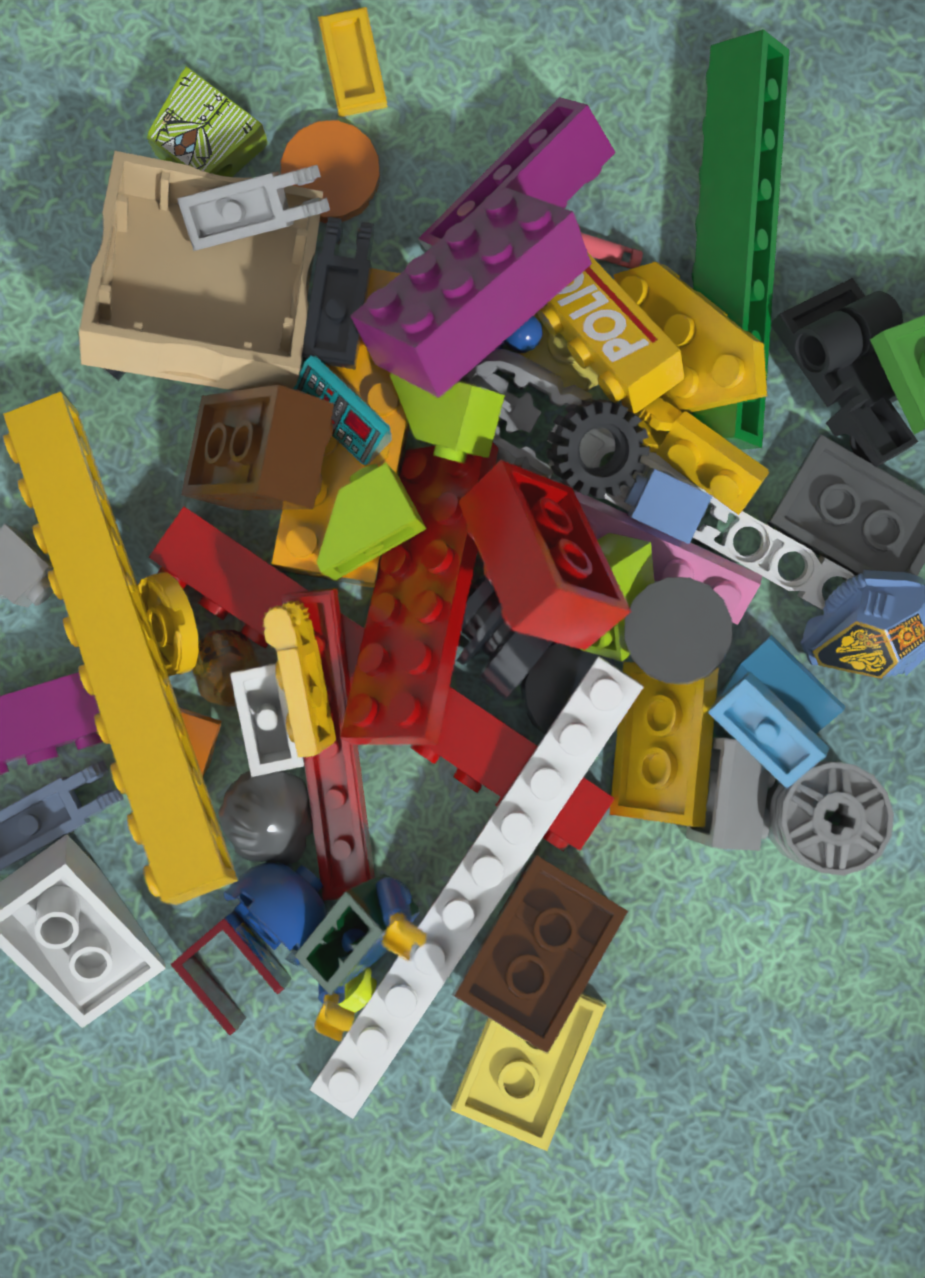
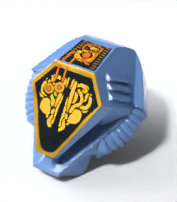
M863 570V573L847 579L846 582H842L841 585L837 586L836 590H833L832 594L825 601L824 615L813 617L807 622L803 639L800 642L811 665H819L880 679L904 673L907 676L925 659V579L905 572Z

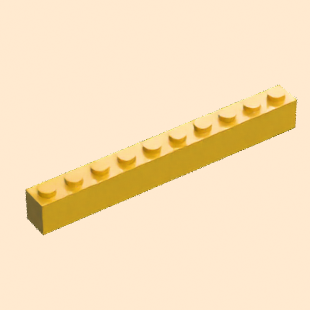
M60 391L4 413L9 431L8 434L3 436L4 443L12 460L16 464H20L24 477L18 480L19 490L28 507L34 508L38 523L33 525V533L43 553L49 554L53 569L48 571V579L56 597L59 600H64L69 615L63 618L64 629L74 647L79 646L84 664L78 667L79 675L88 694L95 695L100 713L94 716L96 728L103 742L111 744L116 760L110 766L113 780L121 794L127 793L133 812L127 815L129 830L138 845L143 844L149 864L144 866L147 885L155 897L160 896L162 902L178 905L234 883L238 879L78 410Z

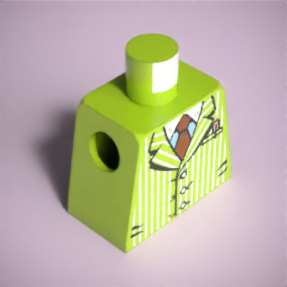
M187 66L181 72L147 135V140L153 152L161 160L190 165L204 172L226 177H233L268 145L262 123Z

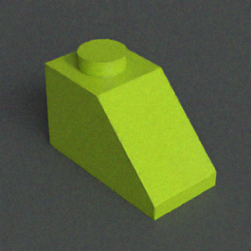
M390 373L391 380L415 439L435 444L434 455L465 463L467 453L486 458L489 457L505 395L457 382L438 398Z
M387 463L381 466L372 464L361 468L350 477L351 483L338 491L317 559V565L321 573L335 581L427 529L399 476Z

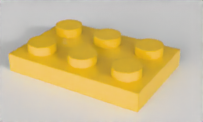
M623 662V672L641 683L644 687L617 727L611 796L615 799L610 805L609 815L692 827H705L714 718L708 711L716 700L719 668L709 677L694 683L674 684L649 677L635 662Z

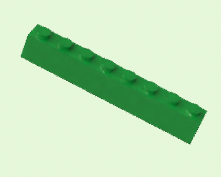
M762 29L710 45L709 68L706 72V114L702 122L704 142L702 165L699 169V211L695 219L697 233L696 252L691 274L693 290L703 294L728 314L727 317L764 343L767 385L790 50ZM766 397L689 413L740 450L762 448Z

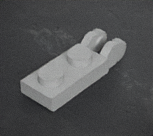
M318 165L279 175V171L178 198L177 200L193 250L196 251L288 227L294 224L293 221L330 211L327 198L320 199L319 197L289 208L283 187L294 184L298 186L308 184L321 177Z

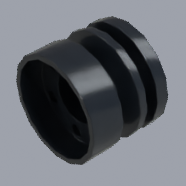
M484 575L479 577L469 589L460 637L463 635L470 642L456 661L464 665L480 651H483L489 656V659L483 667L479 679L506 700L553 641L512 630L502 616L503 607L493 584Z

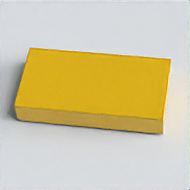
M367 7L319 16L318 19L339 117L387 108V99Z

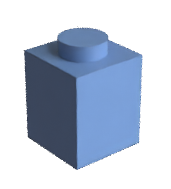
M649 468L646 477L637 474L634 478L637 482L629 488L624 500L625 503L631 505L627 516L689 544L712 495L656 469Z

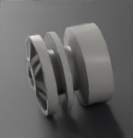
M820 761L788 788L775 778L773 786L767 792L765 808H768L770 811L768 838L783 856L817 872L847 875L864 870L882 855L892 837L894 813L888 793L874 775L856 765ZM826 810H831L841 815L839 825L831 824L829 821L824 820Z

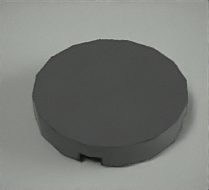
M668 577L648 585L633 600L630 606L631 612L625 618V642L633 661L649 677L665 683L691 684L709 677L724 662L732 643V618L725 601L709 585L690 577Z

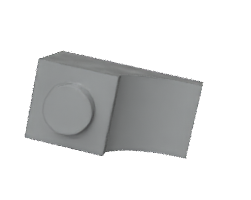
M4 524L0 528V599H9L13 604L26 608L32 603L35 606L40 605L54 593L48 579V571L53 569L51 560L20 530Z

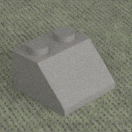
M725 738L712 739L705 827L687 826L686 838L713 848L760 851L761 839H766L770 829V811L768 808H765L767 788L773 786L775 777L737 740Z

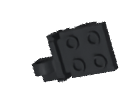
M851 278L779 313L771 322V327L824 404L829 407L838 402L841 409L826 422L834 436L837 437L840 434L850 435V446L853 453L873 464L874 467H878L918 442L892 405L898 399L870 341L871 338L882 331L903 324V314L899 304L891 295L883 291H875L865 296L855 280Z

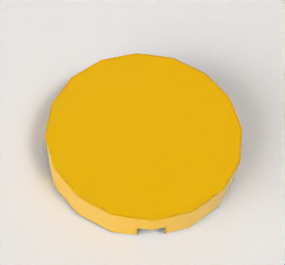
M160 572L146 576L147 578L140 580L137 587L168 676L190 672L196 666L199 647L195 618L188 598L178 581L169 573Z

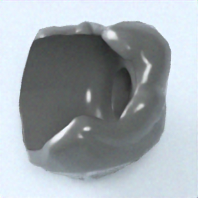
M283 770L254 777L251 776L250 771L241 774L227 789L223 804L218 812L225 837L234 846L235 853L252 862H278L284 865L297 862L301 859L306 848V837L313 832L312 816L305 782L290 771Z

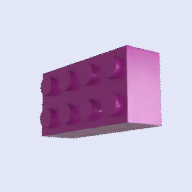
M502 187L500 190L487 196L479 208L462 222L449 228L440 241L423 255L411 260L402 273L384 288L373 292L368 297L366 303L351 315L375 365L440 398L591 265L574 212L506 187Z

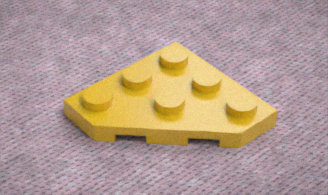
M652 262L614 274V280L681 350L685 379L659 397L663 398L664 402L670 403L681 412L687 411L692 413L767 396L764 343L727 317L728 314L703 294L693 290L679 278L680 276L664 264Z

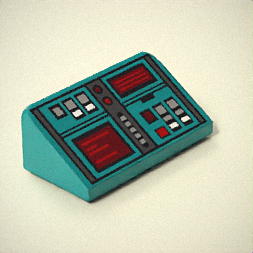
M310 356L305 361L297 384L293 389L334 403L331 417L333 425L332 436L361 464H370L392 441L390 426L316 356L314 358Z

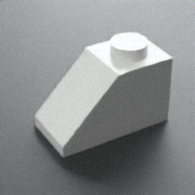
M276 663L230 672L252 777L304 766L303 757H297L295 743L289 739L287 734L286 717L288 707L285 692L277 683Z

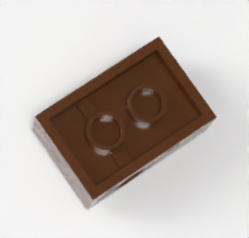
M279 384L201 396L181 495L233 510L313 509L315 499L322 487L321 468L325 448L333 432L331 417L334 403Z
M536 855L530 859L451 995L548 1054L628 911Z

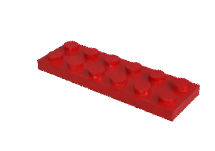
M493 442L488 458L467 453L465 463L434 455L436 446L405 451L399 478L427 529L381 555L340 733L341 739L353 745L438 744L478 551L475 541L467 532V521L458 501L495 466L498 447Z

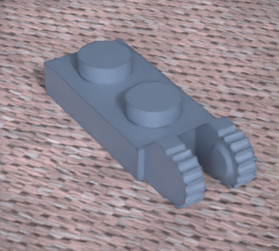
M104 761L97 762L69 778L61 777L0 811V871L91 822L90 817L124 799L118 789L102 793L97 796L96 800L85 806H82L74 791L75 789L101 779L109 771Z

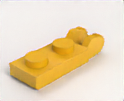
M658 397L637 412L641 420L638 425L646 429L649 437L642 439L643 444L650 447L649 452L656 453L672 468L738 515L744 510L770 473L768 472L769 469L687 411L681 412L670 403L664 402L663 398Z
M290 601L282 604V607L279 605L269 609V612L265 613L266 617L263 618V626L266 627L264 631L266 642L278 650L275 673L279 687L285 692L288 707L286 730L289 739L295 743L297 757L300 758L317 755L336 741L317 639L315 640L312 621L308 618L310 613L307 612L308 608L304 607V603L300 604L299 601Z

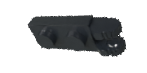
M329 217L323 250L317 256L302 359L305 362L310 356L313 358L316 356L324 365L356 370L361 336L351 315L367 301L372 270L370 259L374 239V223H361L357 232L355 258L338 256L343 238L342 219Z

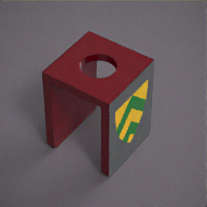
M234 910L170 964L230 1036L238 1030L246 1017L195 957L194 954L223 930L276 994L281 993L292 979Z

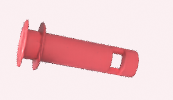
M581 232L587 252L593 258L630 269L640 266L643 256L642 251ZM624 252L631 253L629 263L621 261Z

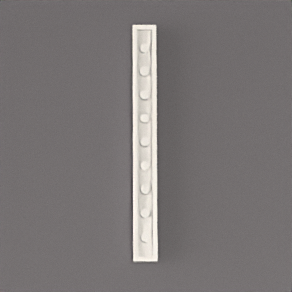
M600 656L596 658L417 926L427 934L425 944L420 947L414 943L410 951L411 958L409 961H406L399 955L377 986L371 999L363 1007L350 1030L347 1031L310 1088L313 1093L353 1119L643 689L644 686Z

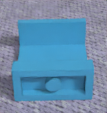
M770 635L735 667L708 713L782 785L788 788L826 757L829 747L816 734L842 713L846 706Z

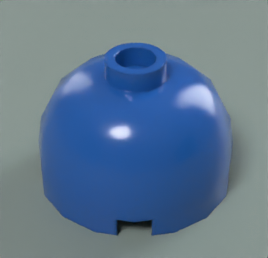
M266 862L254 866L242 874L238 881L234 882L224 892L226 901L239 899L240 903L233 910L266 944L275 950L282 943L289 951H292L285 959L297 967L301 962L295 957V954L327 916L326 905L318 894L323 888V884L309 869L302 865L296 871L282 863Z

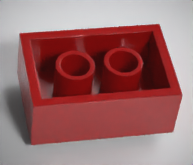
M500 460L458 501L467 521V532L475 541L485 564L483 567L484 573L496 590L503 607L502 616L512 630L586 650L631 612L573 488Z

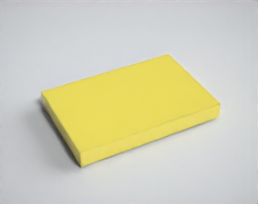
M582 993L548 1054L490 1018H487L451 1105V1110L547 1151L606 1008V1003Z

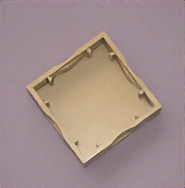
M114 151L102 212L103 240L98 255L91 267L79 328L81 364L234 391L278 384L293 389L297 384L308 311V289L316 251L320 214L293 221L294 224L288 227L194 251L177 199L247 180L251 177L219 176L196 169L190 165ZM292 185L283 187L289 208L301 205L304 201L323 198L322 191Z

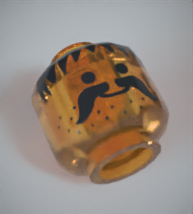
M215 630L198 640L199 653L197 663L191 670V674L198 692L206 701L226 707L237 706L230 672L262 665L252 642L244 634L236 630Z

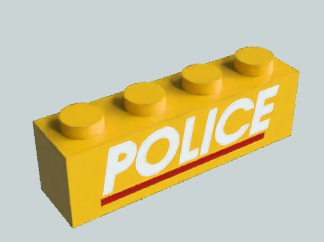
M588 253L591 265L537 313L545 328L553 336L560 333L568 341L567 348L576 363L583 369L590 366L598 375V383L605 395L614 403L621 400L631 413L636 414L685 379L681 350Z

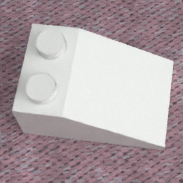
M67 834L0 882V948L82 1028L166 969L164 960L102 871Z

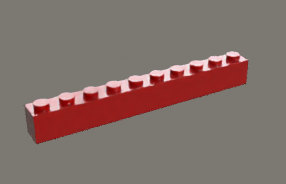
M184 506L148 557L161 566L157 573H169L178 581L182 589L188 584L203 594L198 602L202 607L222 620L226 618L228 613H231L244 622L245 625L240 632L265 649L269 645L264 634L266 627L263 626V618L266 617L265 613L280 605L282 607L281 595L291 592L308 591ZM341 613L351 689L364 628ZM450 686L438 744L410 746L411 749L433 764H436L439 758L442 757L456 766L457 770L453 777L474 792L479 793L484 785L500 796L495 806L499 805L538 747ZM583 777L542 838L563 852L569 844L580 851L615 798Z

